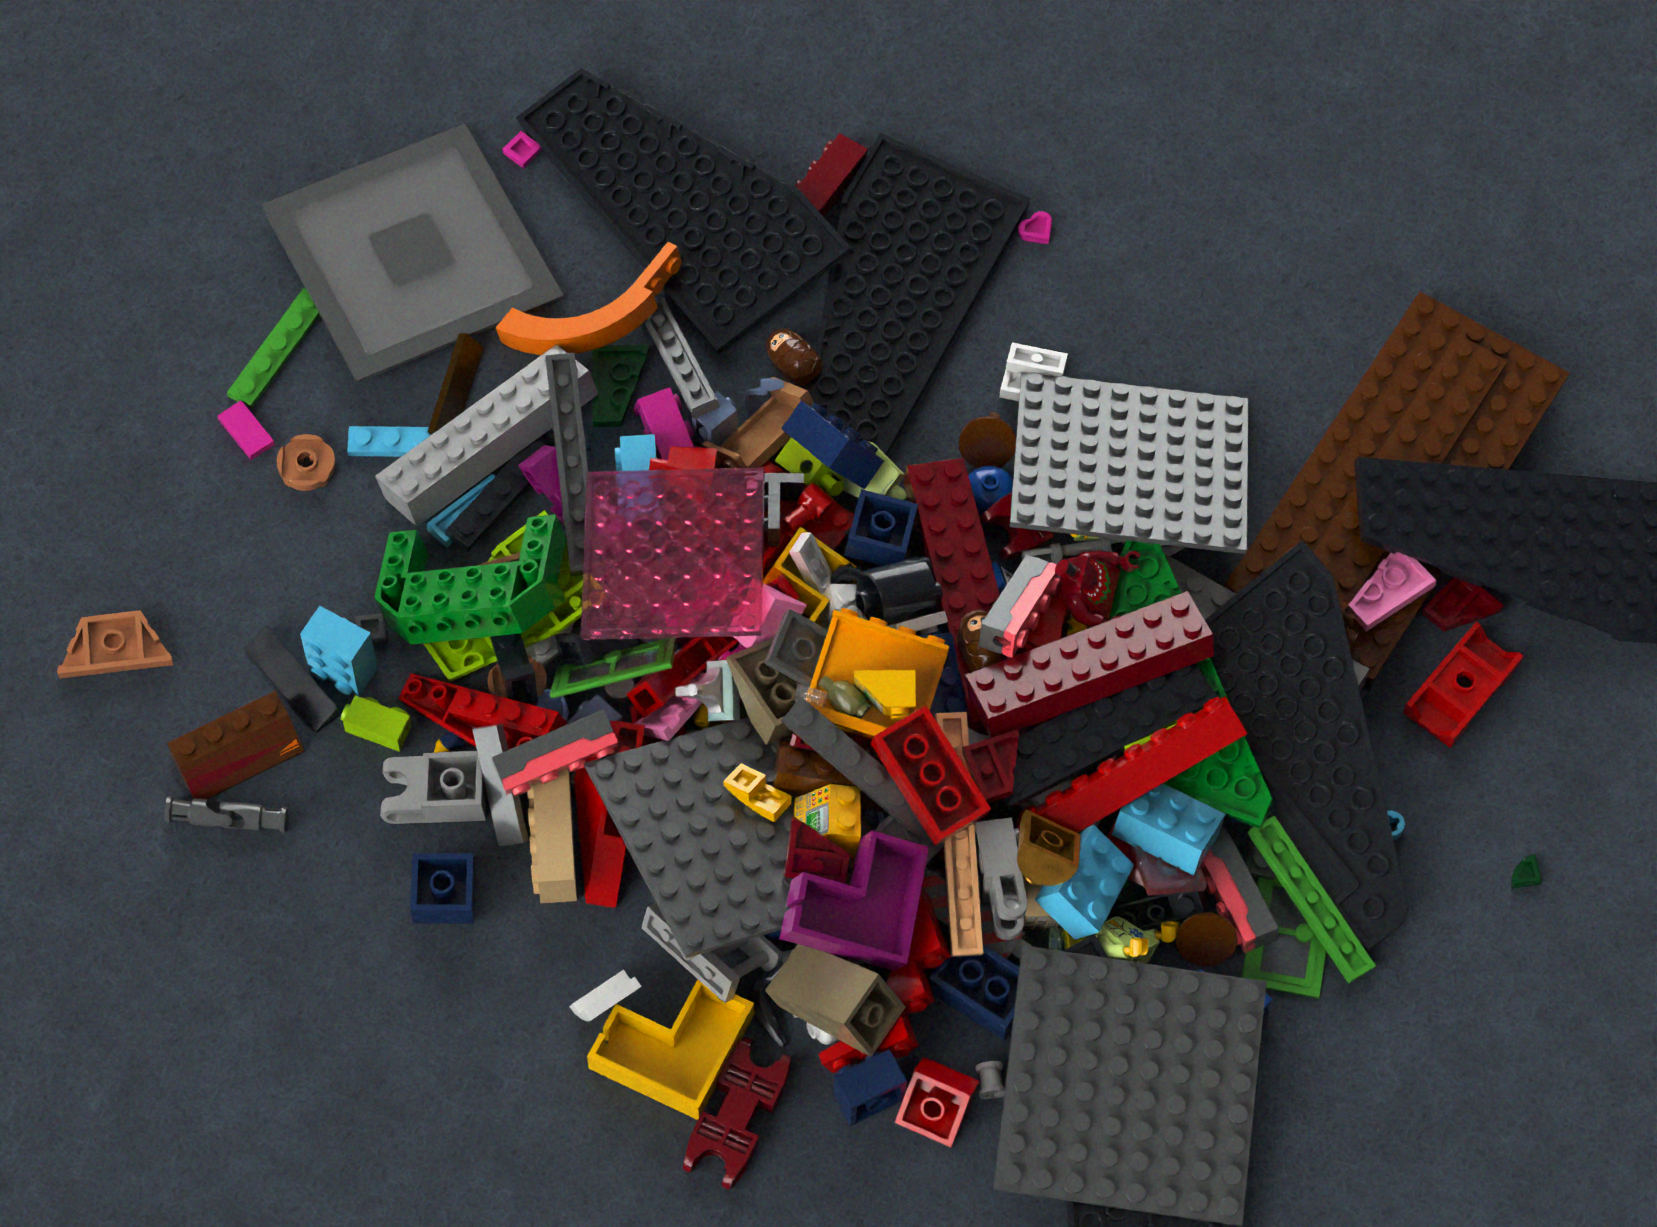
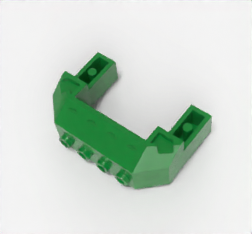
M556 514L528 517L519 561L424 571L428 551L418 531L390 532L374 599L388 626L410 645L524 633L565 600L558 583L566 536Z

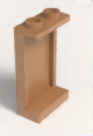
M783 381L785 388L769 391L772 397L720 446L705 441L702 444L703 448L717 449L715 464L717 467L727 470L733 476L737 474L745 478V473H755L791 438L781 428L799 402L802 400L810 406L813 405L814 401L808 390Z

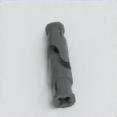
M168 796L165 804L164 818L166 823L176 820L187 821L191 825L220 826L261 831L262 828L277 829L281 833H286L289 808L283 806L282 809L264 808L263 804L220 802L193 798L192 801L174 800L173 796ZM235 812L241 815L243 819L240 821L234 820Z

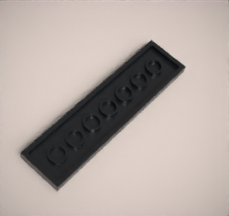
M1196 663L1065 712L1019 736L1012 796L1003 798L1002 801L1007 809L1011 810L1125 751L1124 746L1145 738L1162 728L1177 724V720L1183 715L1199 712L1204 709L1203 705L1206 702L1217 697Z

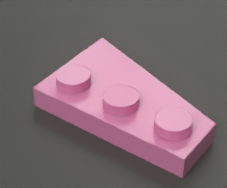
M1396 552V554L1390 553L1380 563L1378 570L1371 579L1367 580L1350 602L1348 612L1355 616V620L1367 632L1434 588L1436 579L1417 559Z
M700 672L686 685L698 682L704 678L706 673ZM674 695L663 706L648 716L642 717L635 724L645 725L643 735L669 741L702 702Z

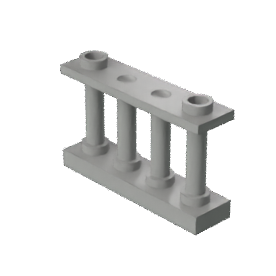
M656 902L647 907L641 927L724 1003L734 999L740 977L760 966L766 972L772 970L780 963L783 954L762 935L685 959ZM737 948L743 950L750 957L733 968H729L719 959Z

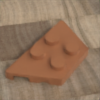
M141 610L81 617L76 628V635L71 639L67 647L68 653L62 666L59 665L57 674L59 679L170 666L173 665V659L160 642L156 632L148 624Z

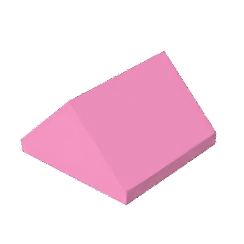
M753 578L727 632L744 647H752L775 637L784 613L787 610L791 609L802 615L806 604Z

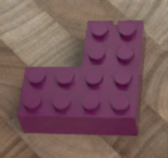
M872 830L860 838L851 885L805 872L792 879L790 883L786 907L791 909L784 914L780 939L891 971H896L908 962L929 847Z

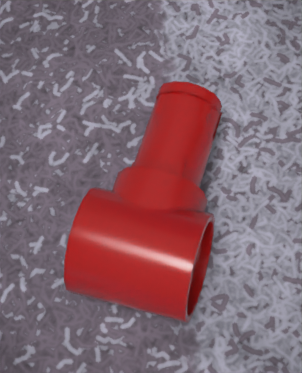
M812 483L799 496L797 508L781 520V527L787 534L793 535L808 521L813 522L817 519L821 522L825 520L835 509L837 501L817 484Z

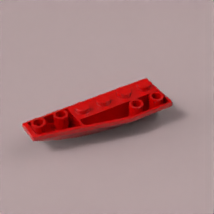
M410 673L398 697L405 705L475 747L472 729L477 727L503 724L508 750L568 725L558 711Z
M609 721L618 741V747L614 748V754L642 747L645 725ZM596 756L594 758L587 760L586 762L596 760L598 758ZM583 767L575 771L574 789L585 903L616 908L626 845L588 772Z

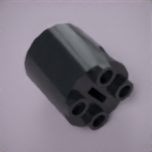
M916 556L862 571L858 578L855 602L856 606L865 614L868 620H870V617L879 618L886 621L887 626L932 614L937 607V600L942 599L943 593L940 584L934 581L929 558L927 556Z

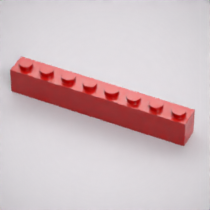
M1224 696L1221 699L1215 697L1203 705L1204 709L1195 714L1187 713L1177 720V724L1170 729L1162 728L1150 736L1151 740L1146 743L1130 746L1124 751V755L1117 760L1109 759L1098 766V771L1089 776L1084 774L1072 781V786L1064 791L1056 790L1045 797V802L1036 807L1031 805L1024 808L1018 814L1019 817L1015 819L1017 828L1020 831L1021 819L1027 809L1078 833L1245 736L1247 732L1227 697Z

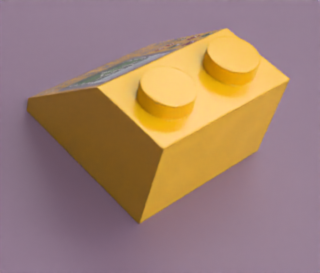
M854 670V686L859 688L884 716H891V720L900 721L915 712V670Z
M829 784L795 798L794 817H797L848 851L850 857L854 858L861 838L860 789L855 786Z

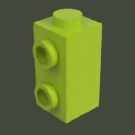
M355 695L351 705L346 704L341 715L345 732L399 752L412 727L410 715L406 711L398 707H385L371 697L361 698Z

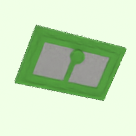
M672 636L621 651H611L603 657L594 659V663L585 666H557L550 697L553 699L670 669L673 667L677 638Z
M1276 875L1274 880L1257 878L1256 885L1279 928L1278 938L1276 941L1245 953L1241 978L1267 981L1266 989L1319 999L1326 957L1325 948L1287 893L1273 889V886L1283 887Z

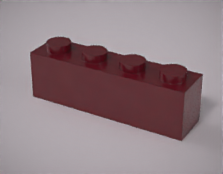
M839 133L834 141L830 140L826 144L823 155L818 161L814 160L811 163L806 177L802 181L798 180L794 187L798 188L820 214L825 217L850 185L866 158L868 149Z

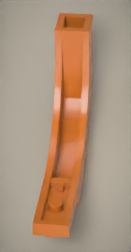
M667 242L625 293L610 304L591 313L555 319L536 317L512 307L496 326L501 343L521 352L542 355L555 345H558L567 353L579 354L601 348L619 340L638 328L658 308L654 298L655 295L662 291L664 284L672 275L678 272L682 260L676 245Z

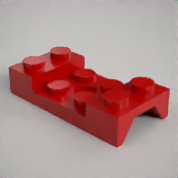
M1475 622L1406 703L1403 714L1451 748L1500 686H1503L1519 668L1524 656L1519 652L1504 651L1489 640L1482 626ZM1467 677L1471 680L1472 686L1463 688L1458 685L1456 679Z

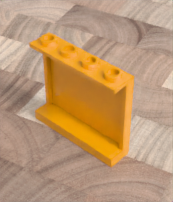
M841 608V611L833 610L832 620L806 701L840 730L873 739L876 734L898 721L891 720V716H884L868 699L866 702L871 706L862 719L840 713L830 704L827 691L818 685L820 680L826 675L834 682L843 680L854 685V670H915V711L925 705L930 710L949 652V646L944 644L945 640L932 635H928L927 639L916 636L915 630L904 626H899L897 630L888 627L886 621L875 617H870L868 621L859 618V613L850 609Z

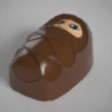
M786 328L777 329L767 338L766 351L771 362L781 375L795 385H806L822 370L823 362L807 341L794 331Z
M974 610L967 613L960 621L956 634L958 648L971 672L1006 660V656L1003 653L999 654L979 647L981 624L988 614L984 610Z

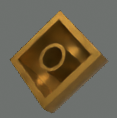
M1026 809L1020 823L1017 853L1018 867L1024 878L1033 885L1040 884L1045 886L1059 885L1068 881L1079 868L1081 835Z

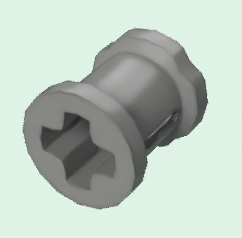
M987 1061L976 1065V1073L980 1076L981 1084L979 1097L981 1099L1004 1097L1005 1087L1002 1085L1001 1078L1003 1063Z

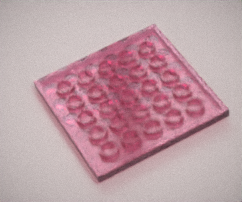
M764 467L587 472L581 619L582 640L762 636Z

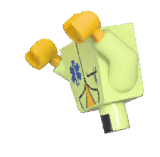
M1116 916L1104 922L1100 931L1095 933V936L1109 958L1148 964L1160 943L1159 940L1169 943L1176 938L1178 923L1175 921L1161 923V932H1158L1157 929L1142 931L1122 917Z

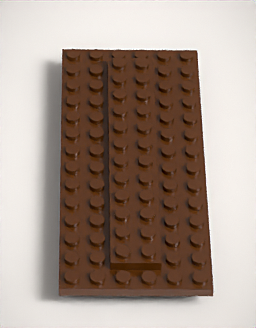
M1419 291L1223 587L1237 594L1303 540L1334 577L1340 606L1343 601L1350 604L1367 580H1370L1378 570V566L1383 559H1386L1390 554L1388 551L1360 541L1354 461L1357 457L1510 470L1567 381L1570 372ZM1418 560L1436 579L1437 584L1443 574L1439 572L1440 568ZM1433 588L1367 632L1355 619L1352 624L1344 621L1345 626L1360 634L1356 642L1352 641L1350 651L1353 660L1369 668L1366 682L1371 685L1373 684Z

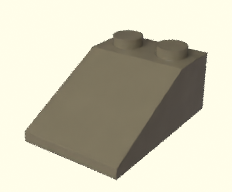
M774 638L732 654L726 659L749 719L766 745L794 733L781 720L799 698L803 697L806 700L809 688L764 664Z

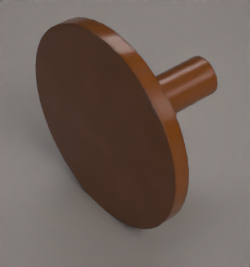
M990 412L989 416L973 419L964 426L960 433V453L970 465L976 468L983 466L1001 467L1010 461L1015 453V433L1007 422L1000 419L1001 415L999 413Z
M1198 913L1190 916L1180 924L1176 934V945L1180 954L1187 961L1200 966H1213L1226 961L1232 956L1237 946V933L1233 924L1225 917L1215 913Z

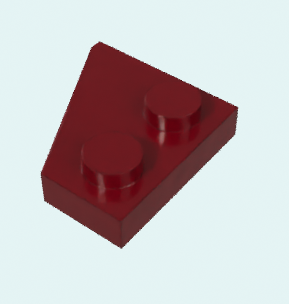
M1453 577L1423 608L1421 614L1445 632L1498 614L1502 611L1504 605L1482 587Z
M1018 729L962 747V753L972 778L987 803L1012 796L1019 739Z
M792 817L784 877L795 878L805 872L846 884L850 858L849 852L797 817Z

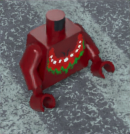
M1095 550L1082 552L1078 557L1069 558L1068 560L1063 559L1058 562L1055 567V573L1062 578L1058 595L1068 606L1075 621L1090 627L1109 621L1120 569L1116 565H1121L1122 569L1126 572H1133L1140 566L1132 565L1129 562V558L1138 559L1141 557L1138 552L1131 551L1123 557L1118 556L1116 552Z

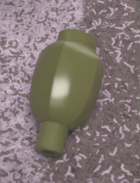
M825 675L818 684L827 691L830 704L840 713L862 719L871 706L866 702V695L847 681L840 680L834 682Z

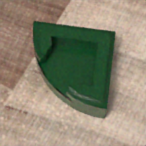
M1536 854L1524 858L1516 866L1511 877V889L1542 884Z

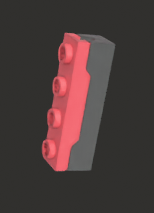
M1028 554L1025 556L982 622L979 647L999 654L1003 653V655L1012 658L1019 647L1023 648L1025 646L1029 631H1034L1037 627L1040 613L1047 611L1051 596L1058 594L1062 579L1058 578V575L1055 573L1057 564L1049 563Z
M603 709L491 758L506 795L513 792L514 796H518L531 789L530 785L540 780L542 784L557 779L559 777L558 773L569 768L570 772L583 768L585 762L597 756L600 759L613 755L615 753L614 748L618 747V741Z
M1225 826L1220 829L1216 841L1199 868H1201L1205 876L1203 883L1208 894H1214L1218 902L1216 903L1218 914L1233 924L1237 933V945L1240 944L1245 954L1254 948L1257 949L1276 941L1279 928Z

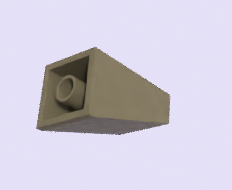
M797 944L765 990L780 1008L872 1057L905 1009L904 1004L878 973L827 952Z

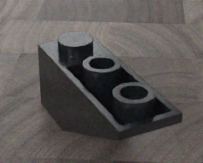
M1197 872V873H1198V876H1199V878H1200V881H1201V883H1202V886H1203V888H1204V885H1203V882H1202L1200 873ZM1205 888L1204 891L1147 895L1146 890L1115 903L1110 913L1112 918L1116 916L1122 917L1139 929L1159 925L1163 922L1175 921L1198 913H1205L1208 897Z

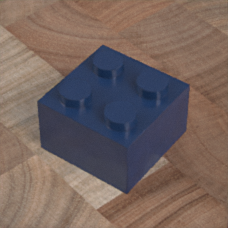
M861 489L844 556L881 566L904 560L918 504Z
M412 854L410 912L413 924H474L476 876L474 854Z
M890 1049L883 1053L875 1051L872 1057L866 1056L864 1062L853 1066V1064L846 1065L839 1069L836 1073L837 1075L834 1076L833 1096L850 1127L902 1102L906 1093L907 1080Z

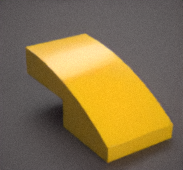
M740 764L723 781L724 786L737 799L773 822L791 805V795L766 784L765 774L744 764Z

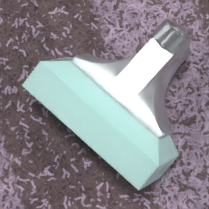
M726 660L707 661V673L703 679L692 684L675 687L676 697L692 698L706 705L708 721L740 720L739 691Z

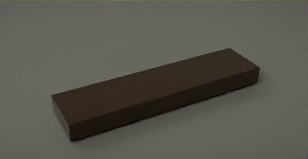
M467 333L458 334L427 431L430 435L464 411L484 348Z

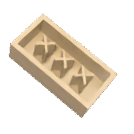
M569 768L559 772V777L551 782L542 784L540 780L531 784V789L527 791L529 799L528 815L531 833L530 852L532 855L531 875L533 892L540 895L541 903L577 901Z

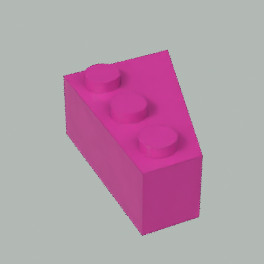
M670 387L638 399L633 408L635 416L640 415L645 427V430H643L644 435L655 434L656 458L668 460L670 447H694L690 438L693 436L691 425L688 420H683L680 410L683 409L681 400L677 393H672Z

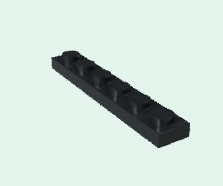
M553 428L517 453L445 530V535L466 552H469L531 485L518 465L544 445L555 447Z

